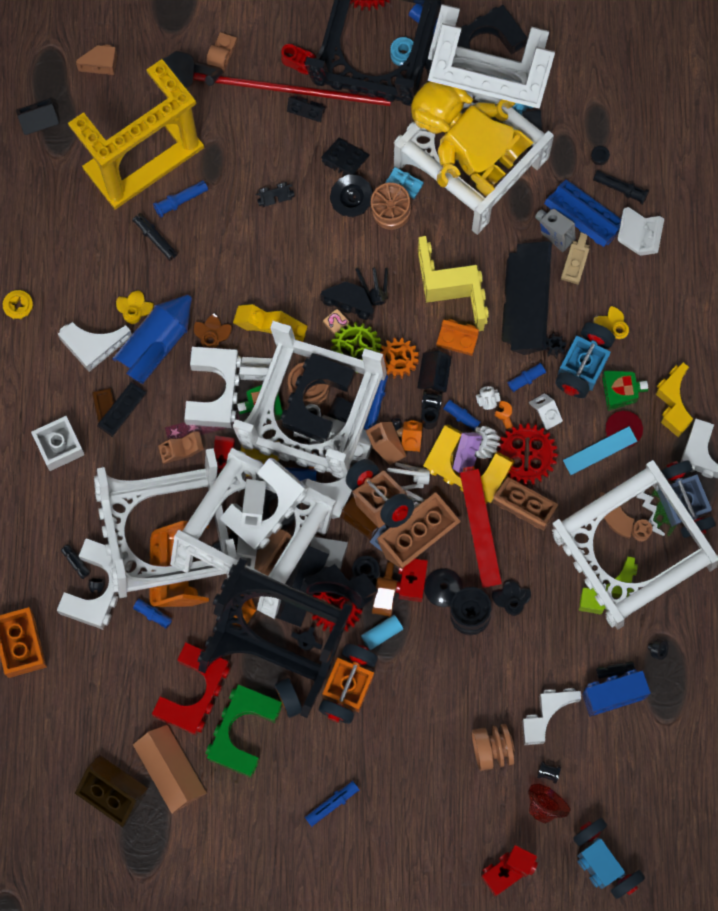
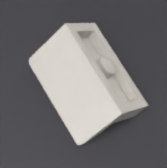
M242 357L239 372L240 380L264 381L272 358Z

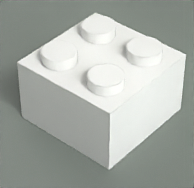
M67 416L31 432L49 471L85 455Z

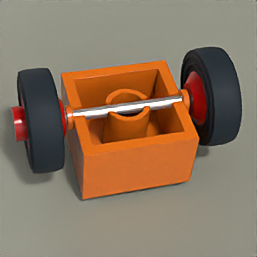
M346 644L342 654L353 661V663L337 658L322 693V697L329 701L322 700L318 709L322 714L328 716L329 720L337 723L340 721L351 724L354 713L347 708L358 713L360 712L374 678V672L364 669L360 665L374 667L378 660V657L368 651V648L361 645Z

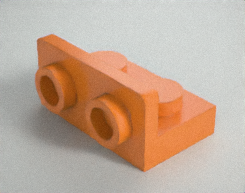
M452 319L443 320L436 346L473 356L479 329L470 324H458L457 321Z

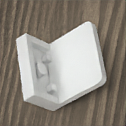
M624 208L618 241L640 256L658 253L664 218L661 216L644 218L631 208Z

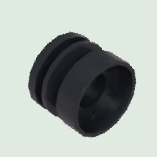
M465 587L453 596L450 603V618L457 631L465 635H477L488 627L492 610L488 595L481 589ZM467 612H474V615H471L470 617L467 616Z

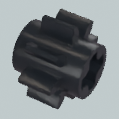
M552 334V338H546V344H548L546 345L547 357L552 355L557 359L559 353L564 355L565 350L563 348L566 347L567 342H562V336L556 337Z

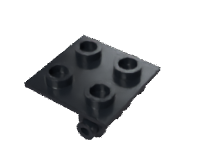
M338 137L321 156V159L325 166L330 167L334 171L339 168V174L342 173L344 176L349 174L357 175L356 171L370 154Z

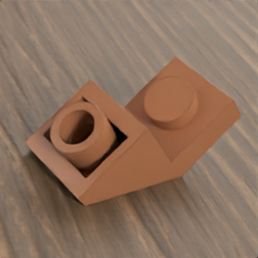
M192 432L182 439H169L158 446L163 464L192 457L204 450L199 432Z

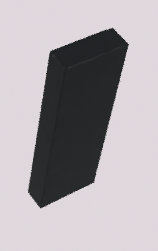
M130 382L98 423L97 427L113 437L145 397L146 392Z

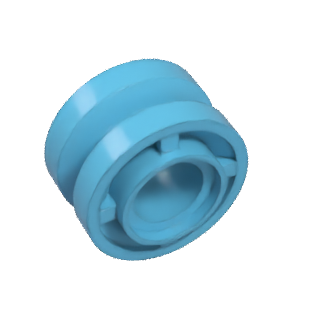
M400 37L393 41L391 45V60L397 66H402L407 60L413 46L411 39ZM404 50L407 51V53L402 54L400 53V51Z

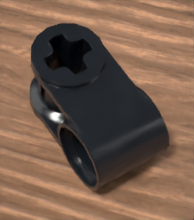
M423 391L421 423H423L422 426L425 429L429 430L437 426L442 393L437 395ZM432 416L434 417V420L427 421L425 417Z
M335 397L328 416L346 423L353 403L343 398Z

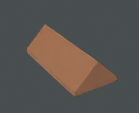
M435 492L414 509L411 517L404 524L389 528L377 540L385 558L402 569L461 521Z
M168 725L147 732L133 744L172 814L207 794Z

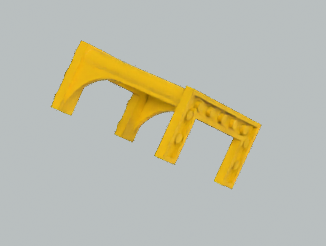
M163 59L146 70L167 99L114 136L105 140L84 112L68 123L71 130L93 156L92 160L82 166L83 170L114 210L204 149L203 143L197 137L192 107L196 105V100ZM165 127L177 143L124 180H121L119 165L126 152Z

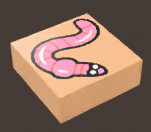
M338 309L323 320V323L334 335L336 332L340 333L341 327L345 328L347 324H350Z

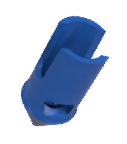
M185 295L154 305V309L112 358L113 361H119L130 368L126 374L137 382L144 384L181 337L187 334L192 298L189 295Z

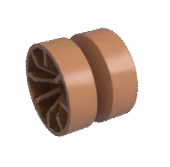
M385 183L375 189L371 196V208L376 223L388 230H395L404 226L411 216L410 197L406 189L397 183Z

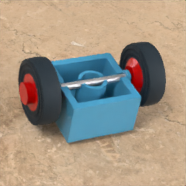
M585 323L581 330V335L585 339L576 335L559 369L555 382L556 386L563 392L577 398H585L589 390H593L611 353L604 348H610L615 341V336L611 331L596 323Z
M601 817L593 823L587 822L580 828L582 831L574 836L573 840L578 846H582L586 842H594V844L577 855L579 858L577 862L584 871L588 870L591 875L589 879L596 888L599 886L600 889H603L618 877L621 878L611 890L613 896L619 899L626 893L630 895L638 889L637 885L645 880V876L640 870L626 875L602 839L597 838L600 836L601 831L607 827V823Z

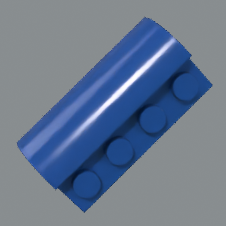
M568 180L562 182L544 203L550 210L555 209L574 222L575 227L580 232L588 235L595 243L603 247L609 245L619 233L622 219Z

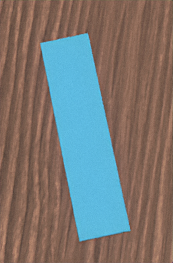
M629 426L564 459L563 462L570 475L637 442V439Z

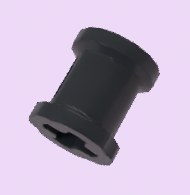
M542 761L537 778L540 779L542 777L556 784L561 767L547 765L545 761Z

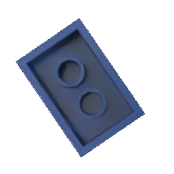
M635 669L626 672L621 678H618V675L607 678V681L599 684V681L588 684L582 696L589 717L645 700L651 693L643 671L637 672Z

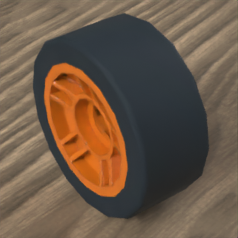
M287 678L275 683V688L288 717L291 718L300 714L302 706L290 679Z

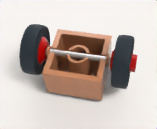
M363 459L356 462L349 469L346 475V484L353 492L356 505L378 528L385 524L392 528L398 527L411 517L414 511L413 501L407 496L406 491L384 470L379 473V469L373 461Z

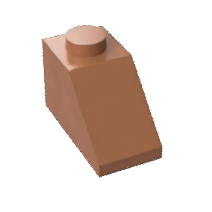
M97 45L77 59L78 71L114 75L118 56L116 47Z

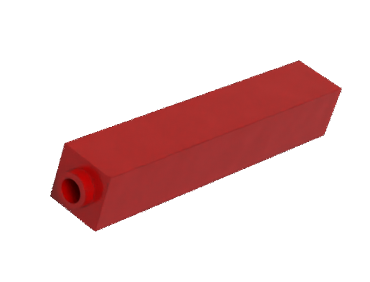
M474 466L463 468V472H460L482 588L500 585L502 583L480 472Z

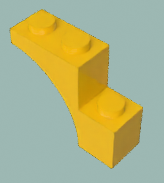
M253 304L238 306L233 321L234 324L246 331H261L271 334L270 327L273 321L292 327L295 340L301 342L304 340L308 327L282 311L265 312Z
M684 362L679 367L676 365L669 373L671 376L667 380L664 378L657 385L659 389L656 393L659 398L670 406L663 412L661 423L677 437L693 421V418L684 408L680 396L681 381L689 368Z

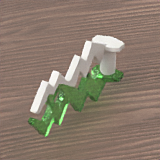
M654 490L652 495L660 499L657 491ZM643 492L638 494L636 498L645 500L642 506L653 512L648 520L654 525L652 531L662 536L665 535L659 529L663 524L656 520L658 515L664 517L661 522L670 525L667 536H670L677 525L671 527L661 500L657 506L650 504L654 497Z

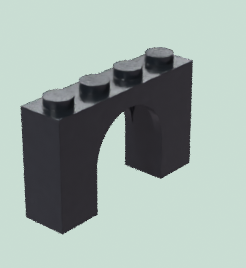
M501 5L500 7L492 8L485 16L477 17L473 23L462 26L457 46L471 49L469 44L474 37L480 34H492L501 40L512 55L526 46L527 36L505 6Z
M312 353L310 359L306 358L304 362V373L302 376H298L295 384L298 387L295 393L292 392L288 399V403H290L288 410L284 409L280 420L283 421L282 426L284 428L323 443L329 437L333 422L308 411L303 402L304 395L311 387L318 384L330 385L348 392L355 376V370Z

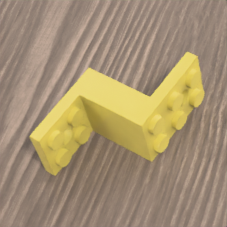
M426 236L419 237L418 256L426 303L471 297L475 327L479 331H484L489 315L487 306L484 307V300L486 299L485 290L481 289L482 273L478 271L477 265L435 271L434 261L431 260V243L427 242Z

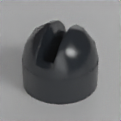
M100 578L89 579V590L94 593V590L100 593L104 588V580Z

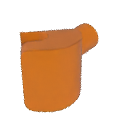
M500 401L499 408L504 411H496L495 417L502 420L506 430L513 427L510 420L512 407L508 402Z

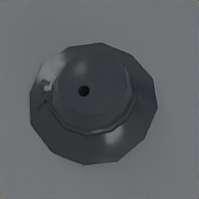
M351 174L338 179L331 188L330 201L332 208L342 216L356 217L362 215L371 206L373 190L370 183L363 177Z

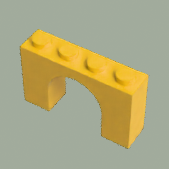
M447 424L442 429L423 466L430 471V474L434 476L438 474L444 477L443 481L450 485L455 483L463 491L460 473L453 469L454 452L463 432ZM499 452L495 453L486 472L481 476L486 504L487 502H493L495 494L502 486L515 462Z

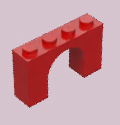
M185 642L177 661L179 664L199 672L205 678V694L199 702L190 706H182L160 696L152 716L197 736L198 732L202 733L206 724L204 719L207 714H211L214 707L213 699L215 696L218 697L223 687L220 684L223 678L227 679L231 668L229 667V661L218 658L208 667L206 673L198 671L200 662H197L201 651L204 650Z

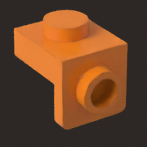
M415 420L404 421L402 447L405 451L420 452L423 423Z

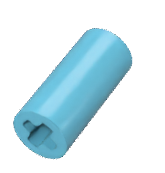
M392 615L362 634L361 638L368 649L372 650L402 631L403 627L397 617Z

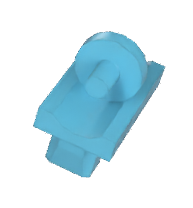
M394 167L391 175L385 182L397 183L403 186L408 192L409 197L413 199L416 198L424 182L411 176L410 173H405Z

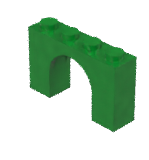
M238 684L237 689L233 688L229 697L231 703L229 707L225 706L221 715L224 719L221 726H216L213 734L215 740L213 744L209 743L205 754L208 755V761L252 778L260 760L256 756L237 749L231 743V726L236 719L244 715H255L276 723L283 704L278 700Z

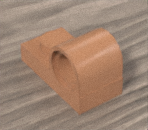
M220 32L215 45H211L208 51L207 65L221 68L225 72L236 46L237 38Z

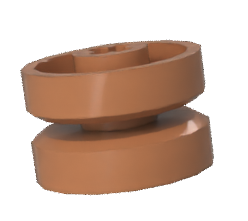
M304 362L297 364L288 376L289 395L292 392L295 393L298 387L295 384L298 376H302L304 373ZM318 384L311 387L304 395L303 402L305 407L309 404H315L320 407L326 402L329 396L330 385Z

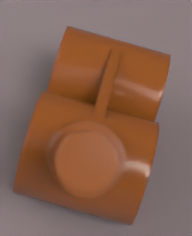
M392 562L386 564L384 577H378L376 588L378 592L373 602L372 614L389 617L392 615L393 598L395 597L397 580L392 579L394 569Z

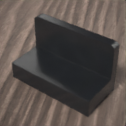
M50 98L16 110L24 135L59 124Z
M439 350L423 353L417 388L420 390L431 388L440 393H445L447 391L452 356Z

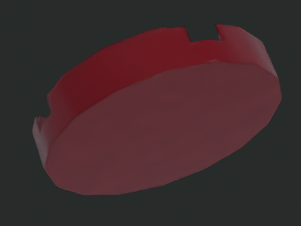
M630 411L615 412L606 422V438L630 426L637 442L623 449L631 448L640 441L643 435L642 421L636 414Z

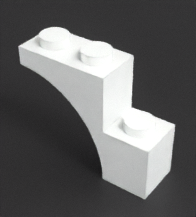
M569 688L559 693H556V690H545L544 694H540L541 718H538V715H527L526 719L522 720L524 745L544 744L546 727L552 715L568 704L580 702L581 691Z

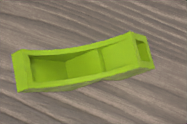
M626 558L623 570L616 580L632 583L633 575L636 576L638 564H634L635 558ZM610 583L606 585V592L611 585ZM615 586L612 589V597L620 598L622 596V588L620 586ZM589 588L582 589L579 611L602 614L606 607L599 605L595 598L597 593L593 588L591 590ZM627 588L626 597L630 596L629 593L634 592L632 588Z

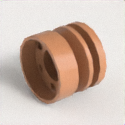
M500 724L501 734H499L496 725L492 726V735L490 736L485 727L472 730L474 752L480 771L493 769L494 759H497L500 767H504V758L508 766L514 765V744L506 724Z

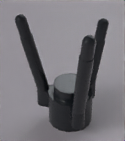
M356 268L358 278L371 305L385 304L386 299H388V268H385L383 290L378 284L376 268H372L375 288L371 289V293L359 268Z

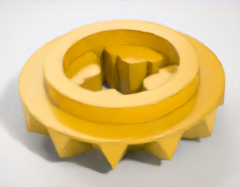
M12 291L3 300V310L12 319H22L33 310L32 298L25 291ZM21 300V305L24 307H19L16 310L13 304H17Z

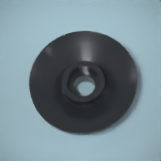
M449 569L433 571L429 574L424 584V592L427 599L438 607H449L453 596L463 589L460 577ZM443 583L448 586L445 590L440 588V585Z

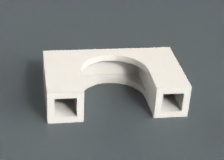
M192 347L191 370L219 374L226 381V389L223 395L213 402L186 401L185 423L186 425L231 428L232 422H235L236 411H233V407L238 401V393L235 392V386H239L240 375L237 374V368L241 367V356H238L237 350Z
M695 419L681 462L690 461L693 468L690 472L698 471L705 477L718 478V464L711 459L708 452V442L714 424Z
M269 458L257 474L276 491L278 496L276 512L269 519L261 521L260 529L241 527L243 509L238 504H231L220 517L222 522L254 550L266 547L270 542L268 538L271 534H276L282 527L281 522L285 517L288 519L295 511L294 506L298 502H303L308 495L306 492L309 488L274 458Z
M246 480L241 527L261 528L266 481ZM238 536L237 560L239 561L240 558L246 560L247 565L254 569L257 549L254 550Z
M85 539L79 558L81 561L103 568L108 573V588L102 596L93 600L81 599L64 592L57 612L60 615L103 630L104 626H107L110 622L111 614L109 613L111 608H115L118 602V592L114 593L113 579L109 568V562H112L111 555L107 556L105 545ZM122 553L123 561L128 558L127 553ZM133 561L125 566V571H130Z

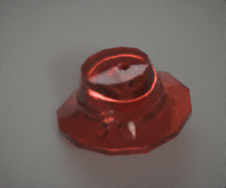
M540 783L530 786L528 790L530 798L529 812L536 820L546 824L555 818L568 817L571 811L570 807L550 787Z

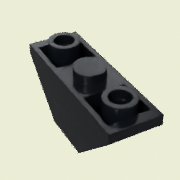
M345 281L321 291L320 300L324 305L329 307L336 306L348 314H357L363 320H373L374 310L363 287Z

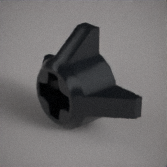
M311 626L308 632H303L300 635L294 632L291 634V637L298 641L299 647L304 651H310L313 648L321 650L323 646L315 641L313 635L315 628Z

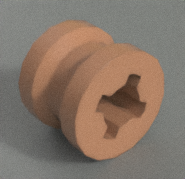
M638 520L632 528V537L637 541H646L652 533V525L647 520Z

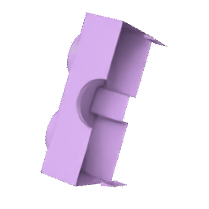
M462 433L453 465L454 470L463 472V468L475 465L477 457L474 455L475 451L479 450L482 441L481 435L478 433Z

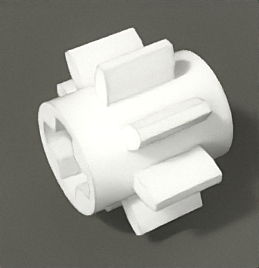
M492 386L481 388L479 390L480 394L476 395L477 403L486 410L495 408L497 402L501 401L497 389L494 390Z

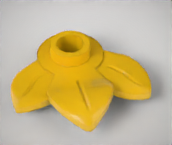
M138 290L132 292L128 298L119 296L116 301V307L119 312L123 313L125 321L135 324L139 322L142 316L149 315L153 310V303L145 302L143 293Z
M610 306L608 316H597L593 319L594 323L611 331L615 339H624L629 333V327L624 322L623 313L613 306ZM620 328L623 332L617 333L616 329Z

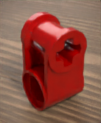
M293 44L284 45L281 50L282 63L302 74L308 75L309 73L305 66L306 58L315 59L316 55ZM288 53L293 54L292 57H287L285 55Z
M215 436L214 453L217 462V473L219 474L227 463L228 453L235 447L234 437Z

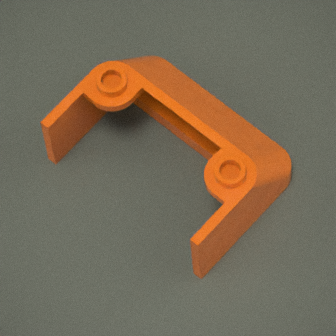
M183 520L152 532L150 537V565L160 567L172 566L170 563L174 536L178 530L183 531L188 521ZM189 581L150 588L149 593L151 605L157 607H186L209 602L208 597L198 596L195 587H189Z

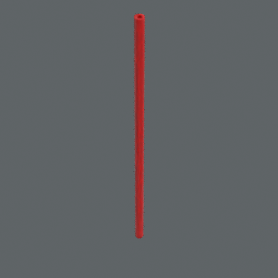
M194 73L193 80L205 81V77L208 75ZM220 76L215 82L377 105H391V102L381 97L371 98L366 95Z

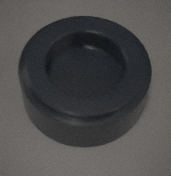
M604 146L595 147L591 153V160L596 165L606 164L610 157L609 150Z

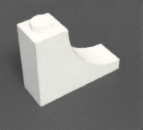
M73 322L63 326L58 333L60 340L89 372L122 346L132 335L131 330L126 325L111 333L94 334L80 329Z
M343 477V479L339 478L331 483H319L310 479L300 481L305 486H310L315 491L328 495L335 500L336 503L331 518L340 517L342 509L352 492L346 484V477Z

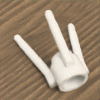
M397 462L395 466L409 470L387 469L388 472L413 475V482H417V484L402 486L401 488L404 490L423 488L424 484L429 485L430 471L427 469Z

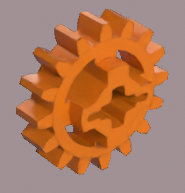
M393 338V343L387 340V346H381L382 352L380 353L384 357L387 375L393 374V379L397 375H400V378L403 379L405 373L407 376H410V370L415 371V365H418L419 362L416 359L419 353L414 352L416 346L410 347L411 341L404 343L403 338L400 339V342ZM407 352H409L411 356V361L408 357H406ZM386 356L390 359L389 365L386 362ZM399 356L402 357V359L395 360V357H396V358H398Z

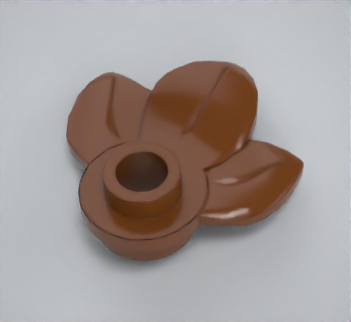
M215 314L211 315L204 324L201 322H195L194 333L201 339V345L204 348H217L219 342L228 339L232 330L230 324L221 326ZM213 339L214 342L209 344L207 343V340Z

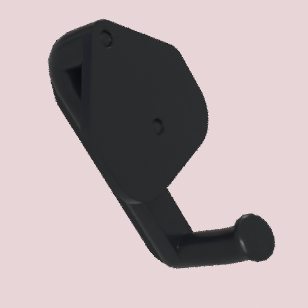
M174 51L169 56L163 58V61L185 88L193 83L194 72L208 75L205 77V82L208 86H213L223 74L221 68L195 62L194 58L185 52Z

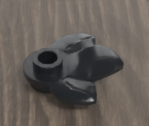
M508 579L504 583L503 591L492 592V599L498 607L505 608L508 614L517 616L523 611L524 605L530 601L531 591L530 588L520 589L516 581Z

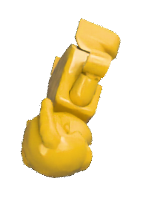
M431 81L427 82L414 96L411 104V113L415 124L419 128H425L433 134L446 132L440 139L438 148L440 165L443 166V169L437 174L438 184L444 188L448 185L449 180L446 178L445 173H450L453 178L461 175L458 168L454 166L456 159L459 161L464 172L476 183L477 190L486 197L495 190L493 186L506 174L494 163L499 159L500 163L507 169H510L519 155L534 143L521 131L514 130L511 126L491 119L496 117L499 121L505 122L508 119V114L503 113L502 106L509 109L515 105V102L503 99L496 105L494 103L478 102L469 106L461 113L464 102L468 104L473 102V98L465 90Z

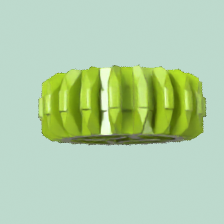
M356 322L354 327L347 324V329L345 330L341 327V333L336 332V339H332L333 346H331V351L343 354L341 348H345V351L350 352L353 358L362 356L364 349L380 353L379 350H381L382 346L378 344L381 342V339L376 337L377 332H371L372 327L370 326L365 329L364 323L361 324V327H357ZM351 336H356L352 340H347V338ZM363 337L371 343L372 348L362 342ZM359 341V348L355 351L354 354L355 345H357Z

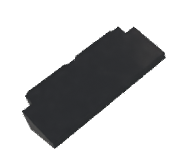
M549 241L517 244V253H509V258L506 262V302L503 308L502 341L511 345V351L522 355L546 350L552 243Z

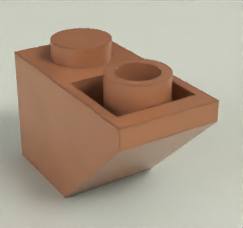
M380 422L366 430L372 447L389 465L407 457L392 422Z

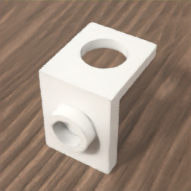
M544 393L529 402L538 411L546 430L563 421L555 401ZM545 400L543 403L537 404V402Z

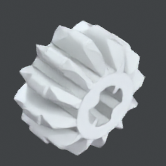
M482 426V428L476 427V432L471 433L481 435L482 441L479 450L475 451L474 456L481 459L492 458L493 453H497V446H500L498 443L500 437L497 435V431L487 426Z

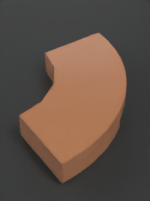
M600 492L599 498L606 493ZM619 506L608 513L604 520L615 533L630 539L634 519L628 517Z

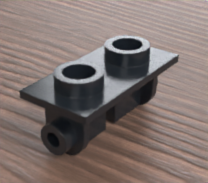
M297 95L288 98L287 112L321 123L322 115L326 110L322 103L311 101L309 104L307 99Z
M287 182L276 184L277 188L272 190L269 187L258 189L259 193L255 194V196L260 195V199H257L258 205L265 207L276 204L275 196H277L279 203L292 200L295 197L293 190H289L292 184L287 185Z

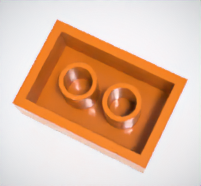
M30 607L0 615V657L4 674L8 678L47 668L34 614Z

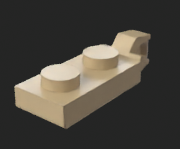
M581 232L578 242L573 241L561 280L579 285L590 245L585 244L588 235Z

